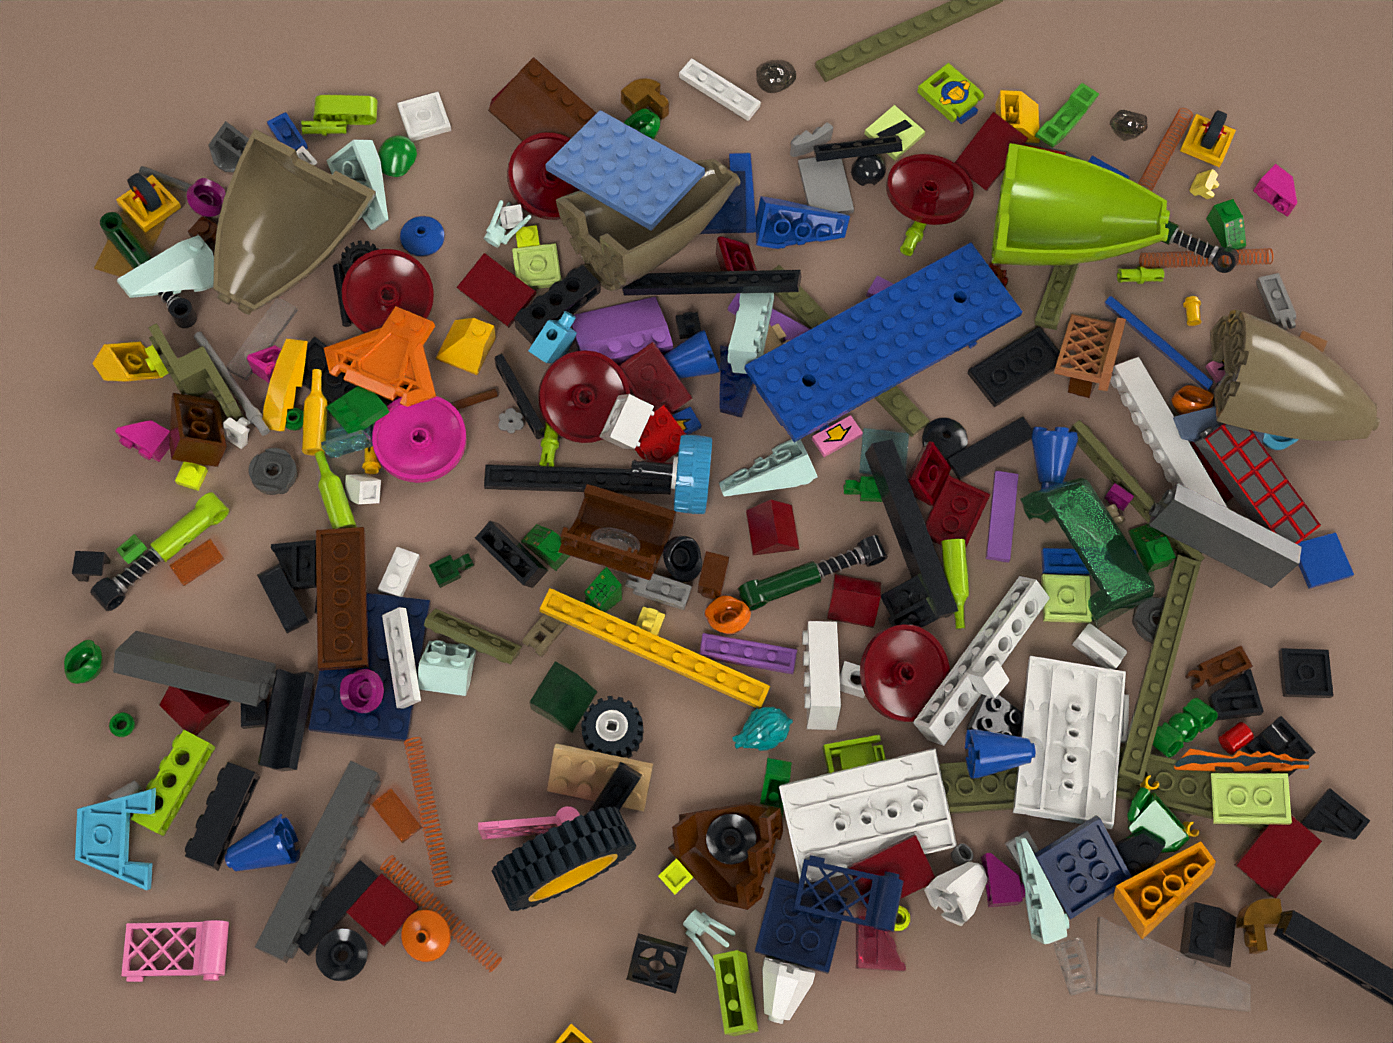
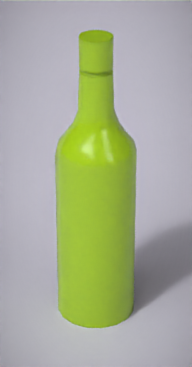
M316 452L315 457L321 473L318 488L332 529L357 527L340 478L331 472L324 452Z
M965 539L944 540L941 542L944 574L958 608V612L954 613L956 629H965L964 604L969 596Z

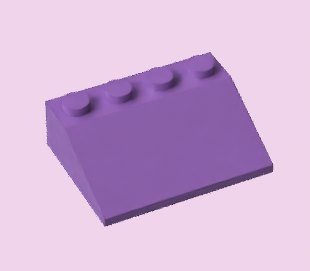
M656 297L574 315L576 319L571 327L577 332L575 342L578 351L587 350L601 353L612 359L618 366L652 342L657 345L663 355L673 349L669 329Z

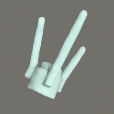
M502 200L499 201L491 223L486 230L487 233L484 236L486 242L497 248L501 243L506 245L509 239L532 218L531 215H528L505 235L506 230L501 227V218L499 217L498 219L503 205Z
M695 909L683 923V926L688 929L685 934L693 940L715 971L714 960L696 934L701 936L706 932L723 946L729 947V943L709 928V925L711 924L731 936H735V931L710 918L704 912L700 913Z

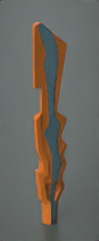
M1190 748L1174 765V769L1215 772V767H1231L1234 772H1256L1263 769H1269L1271 772H1286L1293 769H1309V760L1292 758L1287 754L1276 755L1270 751L1263 754L1257 751L1250 755L1239 750L1231 757Z

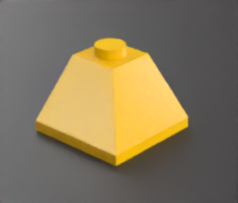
M476 318L454 320L436 356V360L478 375L496 339L494 325Z
M141 342L104 344L92 363L105 381L127 382L163 378L159 376L156 370L151 371L145 361L149 356Z

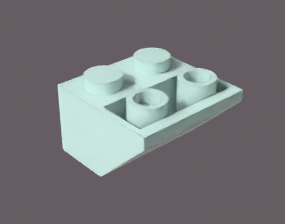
M441 640L429 641L419 662V690L466 696L471 682L476 650L463 643L450 644Z

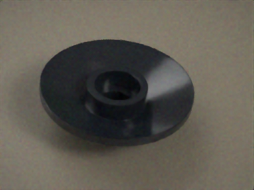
M938 418L928 423L922 434V443L925 447L929 441L933 442L947 461L950 457L966 449L968 437L963 426L957 421L950 418ZM946 433L950 438H944L942 434Z
M726 814L716 818L710 824L706 834V844L710 854L719 862L730 865L739 864L748 858L747 851L756 844V834L751 823L744 817L736 814ZM733 837L735 839V843L733 845H728L726 843V838Z
M346 928L335 929L327 933L321 939L316 949V963L319 970L324 976L334 981H347L357 976L363 970L368 958L367 945L362 936L354 930ZM342 951H346L348 957L341 961L339 954Z

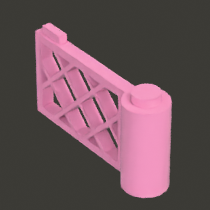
M566 806L561 808L556 816L479 822L478 830L482 840L539 835L548 832L550 828L562 825L565 821H572L575 817L580 816L575 808Z
M211 920L203 922L126 924L121 976L127 977L126 982H143L144 977L203 976L204 981H219V976L225 975L229 922ZM196 928V939L187 945L180 936L187 929ZM163 929H168L174 936L162 946L155 937ZM134 930H143L148 935L139 946L133 942ZM152 940L159 947V950L148 959L141 950ZM178 940L185 949L174 959L167 949ZM188 952L194 958L192 970H184L178 964ZM164 953L171 963L164 970H158L153 962ZM139 954L146 963L138 971H130L131 960Z

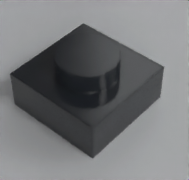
M261 701L257 707L241 703L242 729L265 727L267 702Z

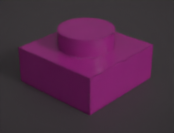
M1114 483L1104 499L1110 505L1115 504L1118 509L1124 511L1134 496Z

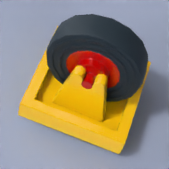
M1217 110L1211 120L1196 114L1180 151L1220 168L1236 132L1235 129L1224 125L1227 114Z
M135 173L127 179L131 189L116 199L118 205L145 233L181 208L180 203L153 175L145 179L139 173Z

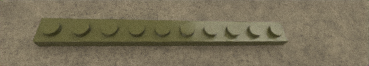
M951 0L815 62V68L823 80L827 82L1003 2V0Z
M778 265V266L775 267L773 270H784V269H783L780 265ZM801 286L799 292L774 293L809 329L831 319ZM897 386L875 397L876 401L911 437L916 435L930 422Z
M1181 555L1175 558L1118 768L1119 777L1139 784L1144 779L1201 562Z

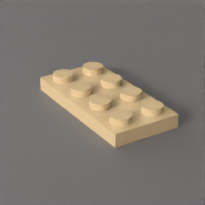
M555 744L547 791L595 801L619 763L622 762L642 774L641 779L622 807L644 811L653 764Z

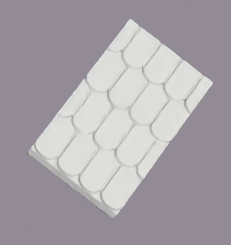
M1035 656L1029 657L1021 737L1029 738L1030 743H1034L1036 755L1035 758H1032L1031 763L1017 767L1013 813L1047 819L1051 818L1071 823L1075 822L1077 824H1083L1097 815L1102 820L1105 828L1112 829L1115 816L1125 671Z
M936 748L779 786L799 880L804 859L809 860L810 855L825 858V864L847 868L913 834L917 836L924 854L957 846ZM808 866L806 876L810 883L824 877L819 868ZM823 869L827 875L832 872V871ZM837 872V873H835L834 875H832V876L829 877V878L836 877V876H840V875H844V874Z

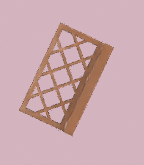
M1071 314L1054 374L1100 383L1098 390L1108 391L1126 319L1117 317L1116 323ZM1074 323L1082 324L1085 327L1078 328ZM1101 328L1109 331L1100 333L1097 329ZM1091 332L1094 336L1088 338L1085 333ZM1078 336L1081 340L1074 342L1071 338ZM1100 341L1103 345L1097 347L1094 342ZM1087 345L1090 350L1083 351L1080 347ZM1074 350L1077 354L1071 356L1067 351ZM1096 354L1100 359L1093 361L1089 356ZM1083 359L1086 363L1079 365L1076 361ZM1070 363V365L1073 368H1065L1061 366ZM1092 368L1097 374L1088 373L1085 370Z

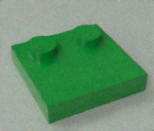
M359 386L326 407L331 416L350 438L390 413L387 406L374 392Z

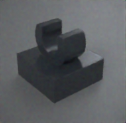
M686 312L675 316L679 339L690 338L699 331H702L698 312Z

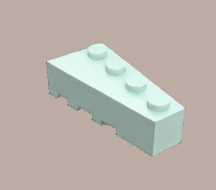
M740 293V307L736 313V322L728 347V363H731L734 373L747 374L744 370L745 365L763 356L774 302V293Z

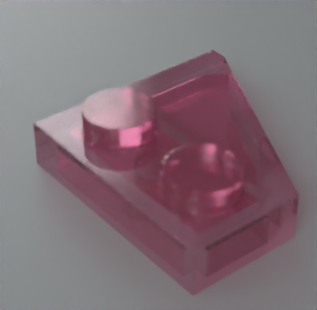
M865 916L856 917L865 920ZM856 924V969L906 971L904 962H901L895 948L897 946L888 932Z

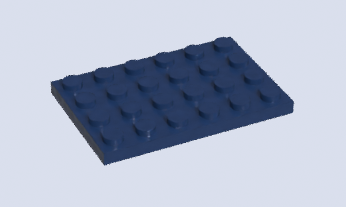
M367 593L369 667L319 671L309 724L310 731L401 742L408 739L414 704L404 709L397 708L382 615L399 607L406 608L418 679L419 662L422 658L427 629L424 623L429 615L430 600ZM361 669H369L377 673L384 687L381 703L376 709L368 713H359L345 708L340 698V685L343 678Z

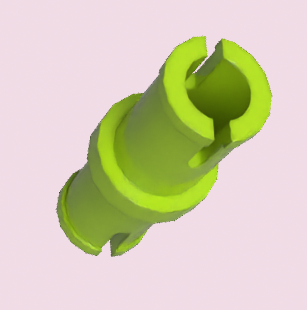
M323 118L321 121H301L302 135L322 134V136H327V134H347L346 120L326 121V118Z
M913 222L912 226L906 231V238L900 247L901 253L906 256L913 255L918 242L924 236L923 231L927 224Z
M1139 266L1137 269L1119 268L1118 272L1121 273H1117L1119 283L1136 282L1137 284H1143L1144 282H1162L1164 278L1163 268L1145 269L1143 266Z
M545 423L544 438L541 440L540 445L542 453L539 464L540 466H547V463H549L550 467H554L555 452L559 448L558 434Z

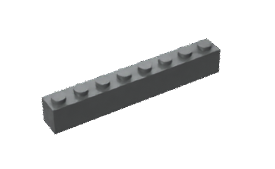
M350 761L255 945L256 949L285 963L288 962L289 958H294L299 949V944L296 942L300 934L305 935L311 925V920L308 919L310 914L314 910L317 911L323 901V896L321 895L325 887H329L335 877L333 871L337 863L341 864L346 856V845L349 840L353 841L358 832L357 824L361 817L364 818L370 807L368 802L371 796L376 795L380 789L381 781H379L380 776L378 772Z

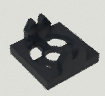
M638 933L626 980L676 994L688 947ZM648 948L657 949L654 956L649 958L640 956ZM664 951L674 957L676 966L666 962L663 958ZM654 960L659 961L663 964L664 968L654 970L650 967V962ZM640 965L646 966L647 971L650 973V975L646 974L640 968ZM665 972L672 974L669 977L658 978L659 975Z

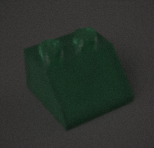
M555 661L529 703L531 710L573 733L598 692L577 673Z

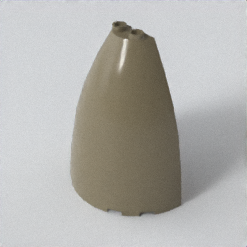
M254 129L237 163L225 194L217 226L213 289L219 293L217 298L228 305L231 302L238 305L240 311L250 315L252 311H256L306 279L332 255L363 216L373 201L376 191L336 170L331 175L298 158L295 149Z
M715 159L693 161L705 168V175L652 231L581 190L556 199L562 224L567 227L572 235L569 241L575 253L581 254L582 259L586 263L584 267L600 282L603 288L613 291L615 289L619 290L645 276L679 253L696 238L720 211L734 189L740 185L738 175L731 170H727L725 165H722Z
M1231 310L1228 317L1223 315L1210 331L1212 361L1221 363L1224 359L1225 375L1214 390L1216 419L1218 422L1287 438L1315 441L1367 439L1371 431H1375L1378 428L1380 419L1376 417L1377 403H1374L1359 384L1334 360L1309 342L1270 322L1239 310Z

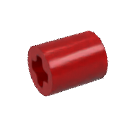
M1243 722L1237 723L1218 737L1221 747L1231 755L1254 739L1251 729Z

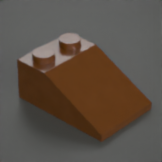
M179 393L172 394L169 437L171 460L204 466H219L227 447L219 401Z

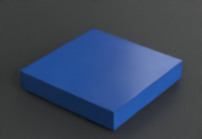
M1336 532L1297 544L1302 547L1299 568L1308 589L1347 579L1354 575Z

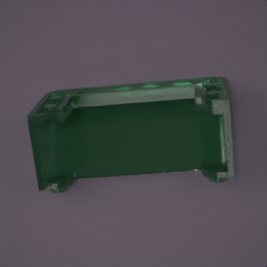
M1076 478L1032 492L1020 499L1023 511L1029 521L1033 518H1038L1047 524L1056 519L1100 590L1090 596L1088 600V608L1093 615L1091 619L1097 629L1153 596L1155 592L1154 582L1086 479Z

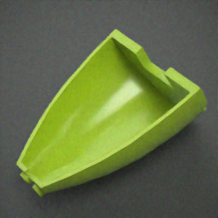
M1009 144L996 213L991 263L1022 266L1075 265L1101 261L1130 253L1161 241H1167L1169 228H1165V224H1168L1170 210H1166L1167 200L1113 171L1087 161L1047 150Z

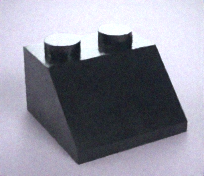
M1193 902L1186 906L1179 956L1230 968L1237 917L1219 907Z

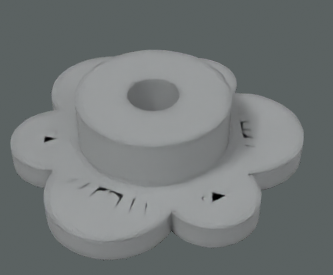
M513 408L507 409L505 413L499 415V429L502 431L507 430L510 434L514 433L515 430H521L524 426L522 421L523 415L519 412L516 413Z

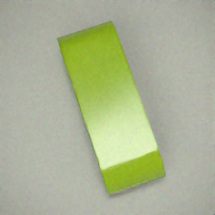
M319 95L315 98L313 119L315 121H321L323 118H326V121L346 120V125H372L376 123L378 101L371 96Z

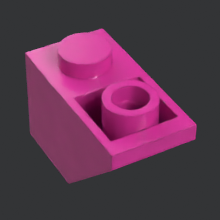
M1275 164L1260 179L1253 191L1261 199L1274 206L1278 212L1288 217L1297 205L1293 176Z
M152 420L118 427L115 430L120 438L119 442L128 449L133 447L139 450L138 453L147 460L152 458L160 462L170 449V431Z

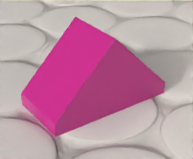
M274 345L249 354L247 361L252 372L270 383L281 349Z

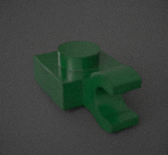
M469 553L454 561L451 555L429 565L440 588L462 578L459 571L468 570L474 566Z

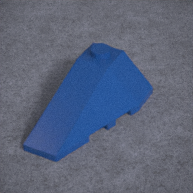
M761 196L756 215V245L780 249L789 245H804L807 242L845 238L850 216L782 199Z

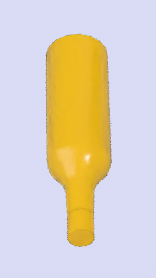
M320 369L312 370L311 392L304 401L302 452L311 456H315V453L323 451L324 454L326 453V407L328 403L321 391L322 370Z

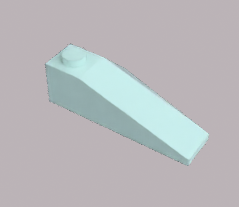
M352 140L326 161L332 175L336 170L376 191L373 201L362 216L370 229L375 230L388 221L381 161L373 140Z
M198 235L175 244L118 278L117 283L130 298L156 296L159 292L172 291L173 294L181 293V290L194 289V292L204 291L213 287V252Z
M791 439L772 449L773 454L767 458L759 457L754 460L755 464L751 468L740 469L721 481L719 485L724 497L797 487L812 482L818 476L801 439L795 443Z
M1020 836L1015 837L1021 877L1025 887V901L1031 937L1043 944H1049L1067 937L1066 929H1069L1067 914H1064L1027 839Z

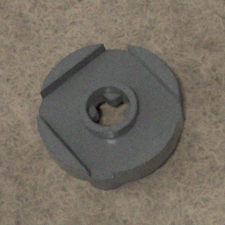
M269 448L264 453L257 454L251 460L249 476L254 487L260 492L269 495L285 494L296 481L297 467L294 459L288 452L279 448ZM277 467L278 474L270 476L267 471Z
M1164 597L1146 598L1137 606L1132 618V624L1137 633L1151 644L1153 643L1157 628L1152 616H1160Z

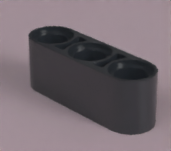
M279 564L257 574L287 634L309 623Z

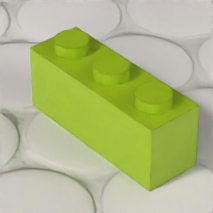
M735 950L713 955L724 1033L726 1035L738 1036L759 1032L747 954Z

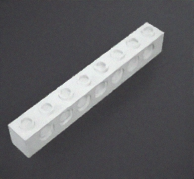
M1018 577L914 720V725L928 741L943 746L946 744L981 695L977 692L966 673L969 670L983 673L992 661H998L1000 666H1002L1050 599L1036 579Z

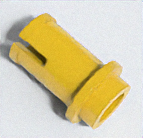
M1197 296L1187 297L1183 303V307L1186 308L1188 326H1197L1202 322L1199 308L1201 301Z
M370 443V449L369 444L364 445V463L362 468L367 474H377L381 468V464L374 452L373 443Z

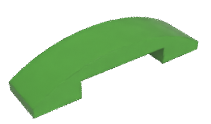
M1081 83L1070 95L1069 100L1050 121H1047L1039 129L1035 136L1050 147H1055L1081 120L1095 102L1099 93Z

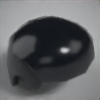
M877 154L858 157L851 168L853 180L861 186L866 184L876 185L885 177L886 173L884 160Z

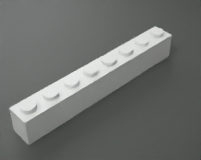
M1137 357L1115 365L1110 380L1114 388H1117L1123 405L1128 407L1134 424L1139 426L1145 443L1150 445L1154 459L1157 463L1161 464L1167 481L1171 482L1173 487L1179 483L1227 508L1189 441L1181 439L1174 423L1172 412L1140 358Z

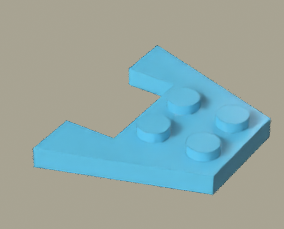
M156 788L77 809L75 860L144 890L151 889L152 863L128 861L130 813H155Z

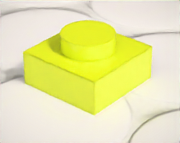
M537 225L522 227L516 232L518 248L540 245Z
M151 345L145 348L149 356L145 361L151 371L156 370L160 377L169 374L154 346Z
M183 462L175 482L178 485L199 491L208 470L206 467L195 463Z
M677 858L658 875L674 895L694 878Z

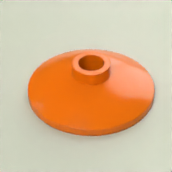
M425 909L411 914L406 919L402 927L401 939L405 950L411 957L418 961L430 962L440 958L447 951L451 940V932L447 921L442 915L436 911ZM420 933H424L426 936L424 942L419 937Z

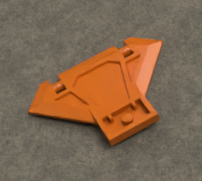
M395 306L382 328L324 347L329 373L335 377L341 372L346 373L343 378L345 381L391 401L400 396L402 397L400 404L405 407L437 397L423 347L435 328V324L431 320Z

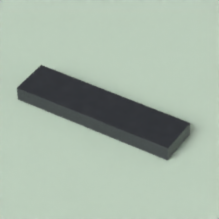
M898 135L813 146L816 162L903 151L902 142Z
M503 354L495 356L496 369L535 438H543L544 427Z
M1021 417L950 457L947 463L957 478L961 480L1031 440L1033 430L1024 417Z
M361 860L322 901L317 911L314 910L310 914L308 919L311 920V925L305 935L300 934L296 942L299 944V948L308 956L317 948L321 939L331 932L347 915L346 912L377 879L378 875Z

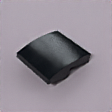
M921 573L881 594V599L891 616L887 618L891 626L914 625L922 628L939 619L933 597Z

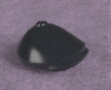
M680 535L671 538L665 544L663 559L669 573L677 581L683 583L690 582L698 577L702 569L701 550L698 543L691 537Z

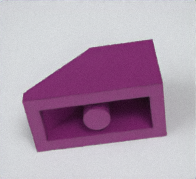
M985 853L981 857V861L988 878L985 885L988 907L1012 906L1023 902L1022 898H1025V887L1023 882L1020 883L1019 875L992 853Z

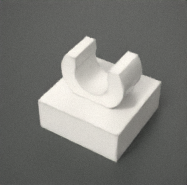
M229 417L223 422L225 439L242 449L248 444L250 429L247 426L250 424V421L241 417L236 422Z

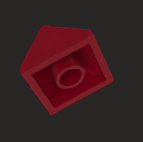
M722 236L717 238L716 257L721 271H757L748 244Z
M930 441L919 452L907 478L915 498L929 506H934L951 471V467L935 444Z
M770 499L746 510L753 555L799 550L792 505Z
M835 574L827 619L874 628L881 598V582Z
M172 686L168 687L159 704L183 730L195 736L230 705L222 698Z

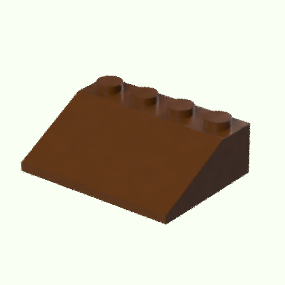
M534 57L518 72L488 109L493 116L522 141L532 135L549 132L561 134L571 139L597 114Z

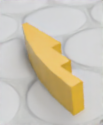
M286 338L270 379L262 419L269 430L285 432L287 409L294 408L296 386L302 387L308 341Z

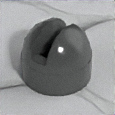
M961 843L953 849L951 859L953 863L960 866L973 860V852L969 846Z

